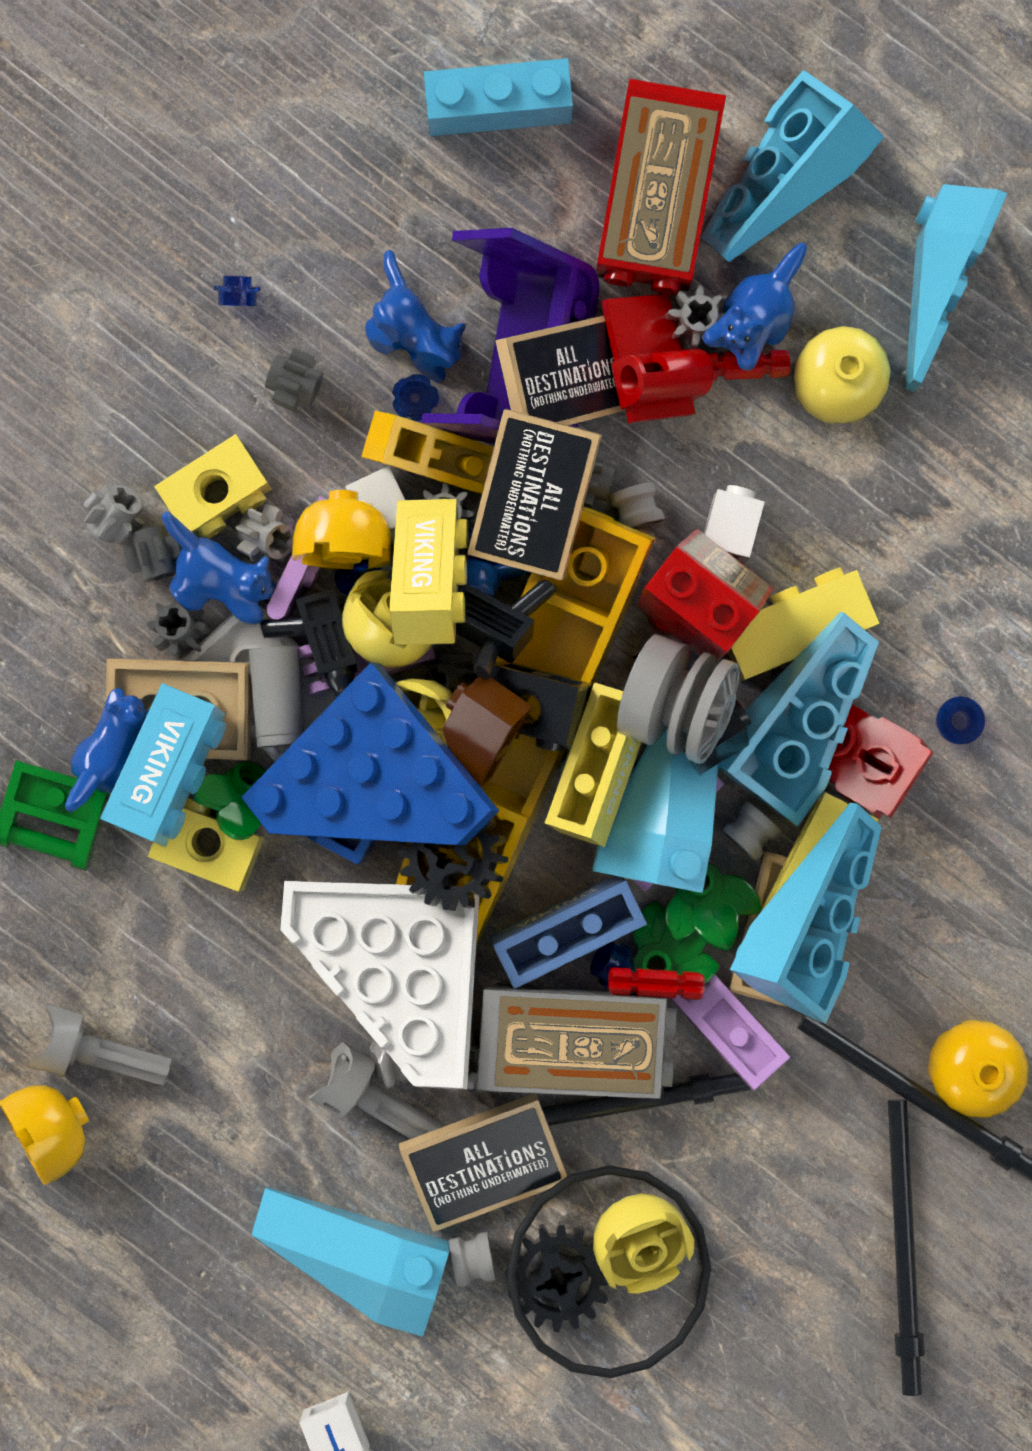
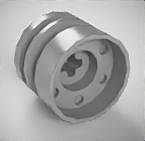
M654 634L645 643L629 674L618 710V732L645 744L654 745L668 727L666 744L668 752L678 755L686 748L685 753L688 760L698 764L704 763L725 732L733 713L740 676L739 664L723 659L716 666L715 655L704 652L689 670L690 647L664 636Z

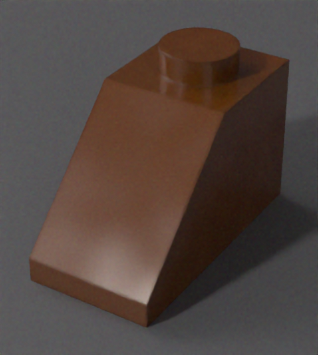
M478 677L469 686L461 683L446 704V708L451 710V713L442 728L448 748L481 788L493 778L533 708L529 703L491 677L488 680Z

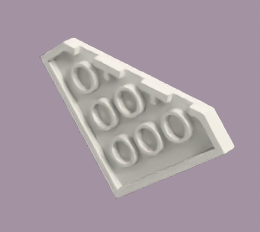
M284 881L280 930L312 964L313 969L336 996H339L354 1013L356 1019L377 1044L400 1067V1071L412 1085L425 1088L467 1090L479 895H474V908H464L458 899L456 910L449 911L443 910L442 899L436 907L426 905L424 900L427 891L420 895L412 894L409 891L411 885ZM452 886L451 889H457L461 886Z

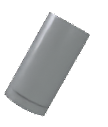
M276 646L249 650L257 748L292 745L305 731L297 646Z

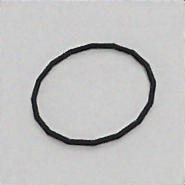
M608 1165L570 1174L535 1200L514 1234L507 1270V1280L514 1315L538 1351L570 1372L614 1378L650 1369L684 1343L704 1310L711 1263L703 1226L679 1192L649 1172ZM605 1175L646 1181L673 1199L695 1231L702 1264L696 1305L676 1338L646 1360L612 1369L574 1363L544 1344L523 1313L516 1279L523 1236L542 1206L573 1183Z

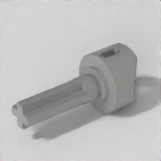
M47 1003L45 1011L49 1015L52 1025L51 1041L41 1055L28 1062V1068L64 1077L68 1065L72 1066L74 1060H77L85 1065L164 1086L170 1069L171 1058L92 1035H83L84 1028L80 1027L83 1019L82 1013H76Z
M345 1042L339 1043L331 1052V1075L327 1086L321 1087L308 1097L311 1101L339 1118L344 1117L357 1105L363 1111L409 1139L444 1127L381 1086L371 1082L375 1061Z

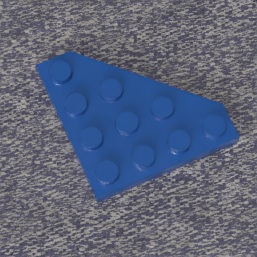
M373 662L349 684L242 796V799L269 834L466 845L499 812V809L383 666Z

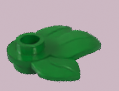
M241 762L236 767L231 768L226 775H207L204 777L198 791L194 794V801L205 807L217 810L216 820L218 826L229 838L234 840L249 839L256 833L261 822L242 799V796L266 770L252 762Z
M708 862L705 877L708 881V888L703 890V893L675 888L677 894L666 907L665 922L674 941L682 940L696 930L700 937L708 944L726 952L731 949L736 939L739 925L738 916H751L760 913L762 910L761 902L756 891L746 880L735 875H722L715 865Z
M657 901L650 903L642 910L641 913L647 925L633 931V938L639 950L633 960V972H636L637 969H648V963L652 959L660 958L666 963L665 970L676 971L678 975H682L683 971L699 972L704 975L706 984L719 969V964L708 954L702 952L707 942L700 937L696 930L690 936L674 941L666 926L665 910Z

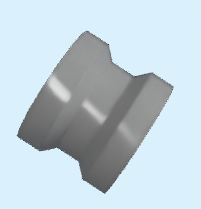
M654 482L634 485L608 496L611 506L618 511L619 523L639 530L665 520L663 510L656 507L654 496L657 490Z
M748 801L740 807V816L734 822L726 823L721 829L736 846L756 862L763 855L765 844L769 840H776L782 834V831L768 817Z
M488 1231L478 1233L475 1239L464 1241L460 1237L449 1239L453 1271L458 1288L468 1286L471 1280L483 1279L485 1282L496 1281V1271Z

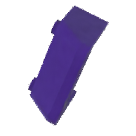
M514 228L453 231L452 241L483 255L479 272L480 283L488 297L501 303L495 340L595 318L599 296V279L595 269L590 264ZM496 341L487 392L467 393L461 399L456 414L423 413L421 423L474 441L495 444L503 410H511ZM578 423L568 426L577 428Z

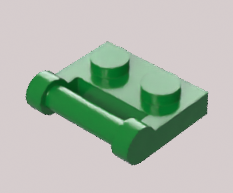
M16 760L0 810V846L8 848L10 844L27 848L70 861L71 867L86 871L93 857L95 841L102 822L100 817L108 802L110 793H101L95 790L85 804L74 812H68L65 808V803L78 779ZM19 812L80 830L77 843L17 826Z

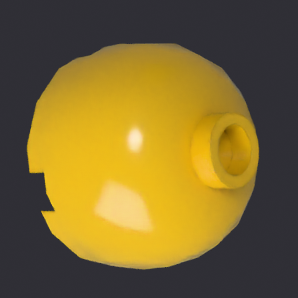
M351 490L329 491V499L312 503L302 512L298 519L293 535L292 560L296 561L302 558L303 565L328 569H354V564L360 563L361 560L368 559V569L387 566L391 563L389 525L384 515L370 503L358 500V492Z
M970 1019L960 1022L962 1024L953 1026L949 1031L943 1032L937 1038L929 1054L928 1074L935 1092L951 1109L969 1117L989 1118L1006 1112L1020 1100L1027 1086L1029 1065L1023 1047L1009 1031L990 1021Z
M43 1084L29 1085L12 1092L0 1100V1107L7 1121L26 1152L25 1154L43 1185L63 1177L76 1166L83 1156L86 1145L82 1126L90 1122L76 1096L67 1101L57 1088Z

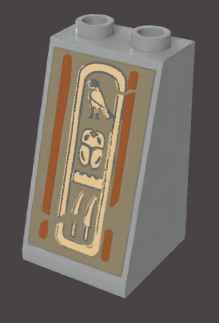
M496 983L483 990L477 1090L660 1099L663 1095L664 1086L672 1087L674 1057H666L667 1037H676L677 1008H669V998L641 997L635 995V993H630V996L613 995L609 991L522 985L514 989L512 984Z

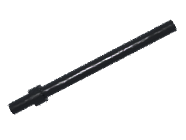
M806 1015L803 1016L797 1029L991 1154L990 1160L1006 1171L1012 1168L1032 1181V1158L1022 1152L1023 1146L1006 1135L1002 1138L998 1137L968 1116L951 1109L942 1099L825 1023L818 1022Z
M709 1073L689 1076L690 1081L676 1083L672 1087L664 1086L663 1095L660 1099L603 1096L542 1107L548 1125L552 1126L693 1100L695 1105L714 1102L715 1096L749 1091L751 1088L737 1073L710 1077Z
M906 1099L888 1100L899 1319V1333L894 1334L895 1355L901 1358L902 1394L918 1396L922 1394L920 1357L925 1355L924 1334L919 1332L908 1108Z

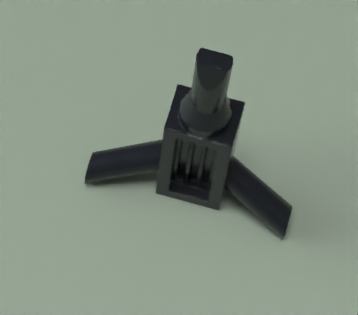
M541 580L510 607L468 584L459 586L457 592H464L465 622L456 623L455 633L480 647L473 667L474 672L480 678L490 679L497 656L513 664L533 638L534 619L529 616L557 592L556 587L550 581Z
M332 588L296 599L300 617L282 618L279 620L265 619L259 624L264 639L306 635L320 682H326L337 698L355 679L358 667L351 644L346 639L342 627V613L346 602L338 605L334 589Z

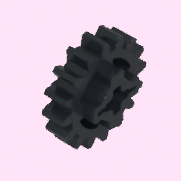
M491 819L466 845L411 842L410 848L398 850V855L408 858L410 864L400 870L401 876L415 878L409 891L417 895L427 891L424 900L426 905L436 907L442 899L443 910L449 911L456 910L458 899L464 908L469 909L475 907V894L489 899L492 896L487 886L489 881L502 882L504 879L500 873L495 871L496 865L508 862L507 856L497 853V847L506 842L505 836L491 835L490 833L495 828L497 822ZM478 839L482 846V859L476 846ZM439 847L448 850L450 848L454 849V852L460 855V859L466 861L468 865L452 863V860L446 857L447 854L440 851ZM424 854L426 855L428 865L430 868L428 873L425 867ZM467 876L474 877L468 884L457 889H451L452 886L457 885L459 879Z
M564 1221L558 1222L556 1233H549L547 1227L544 1224H540L539 1238L534 1240L526 1233L523 1236L522 1242L526 1249L524 1252L520 1251L516 1279L520 1298L522 1297L523 1299L521 1302L523 1313L526 1315L531 1310L535 1313L534 1326L537 1328L544 1323L545 1319L552 1320L554 1332H559L562 1321L569 1320L570 1325L576 1330L579 1328V1315L584 1313L592 1320L596 1318V1311L592 1305L594 1301L603 1304L607 1303V1294L600 1289V1286L609 1284L596 1261L593 1250L594 1238L584 1242V1229L582 1226H578L572 1234L566 1233ZM558 1245L569 1246L581 1254L572 1257L560 1251ZM540 1251L542 1262L538 1270L530 1272V1275L526 1276L530 1261ZM560 1267L562 1273H568L566 1275V1284L558 1286L555 1279H550L552 1268ZM588 1277H591L587 1292L577 1301L575 1293L580 1283L587 1281ZM508 1289V1295L511 1299L510 1290ZM545 1296L558 1302L559 1307L543 1304L537 1298Z

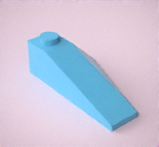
M805 70L798 75L770 109L764 120L769 128L758 147L750 146L743 159L748 164L738 184L727 188L700 237L728 262L850 177L884 138L879 130L851 102Z
M943 184L934 198L928 195L925 197L915 220L916 223L923 226L916 240L905 389L914 392L922 384L949 324V321L946 320L948 312H953L968 284V276L964 274L967 268L971 269L978 254L982 253L1007 193L997 189Z
M840 612L745 710L751 721V725L747 727L749 745L720 762L718 770L785 819L798 826L827 787L832 771L828 770L837 744L843 743L848 729L844 727L853 700L860 696L879 641L845 613Z
M667 728L654 745H647L636 767L632 768L605 848L597 845L592 871L703 893L712 846L718 764L698 775L683 751L678 755L668 752L666 746Z
M850 802L752 922L742 944L737 949L736 957L730 968L732 972L754 990L825 1024L847 977L850 963L842 961L848 932L857 934L860 917L854 916L858 890L865 888L869 883L882 828L859 804Z
M265 1188L252 1236L374 1322L423 1337L449 1255V1241L273 1188Z

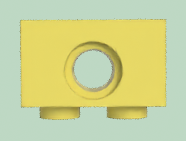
M236 434L154 486L172 515L194 535L208 539L224 530L227 526L224 520L233 514L241 511L243 515H246L249 508L256 510L267 501L265 494L272 490ZM214 481H225L228 484L226 498L216 504L206 502L205 490L207 486Z
M188 798L182 810L185 812V821L177 837L169 839L166 847L153 842L147 857L237 892L245 890L265 836L255 833L246 840L231 839L220 830L216 817L209 815L211 808L200 805L194 799ZM206 828L215 830L221 841L219 850L212 856L204 855L197 846L198 835Z

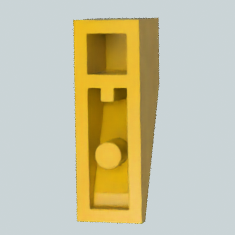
M375 410L361 457L483 494L494 447L410 419Z

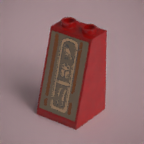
M629 78L596 267L597 275L604 276V282L620 287H630L633 282L652 285L651 290L654 292L668 295H677L680 290L689 291L695 269L726 95Z
M696 529L673 550L644 587L636 606L680 641L688 645L698 655L701 656L704 652L715 655L717 663L731 649L760 612L774 588Z

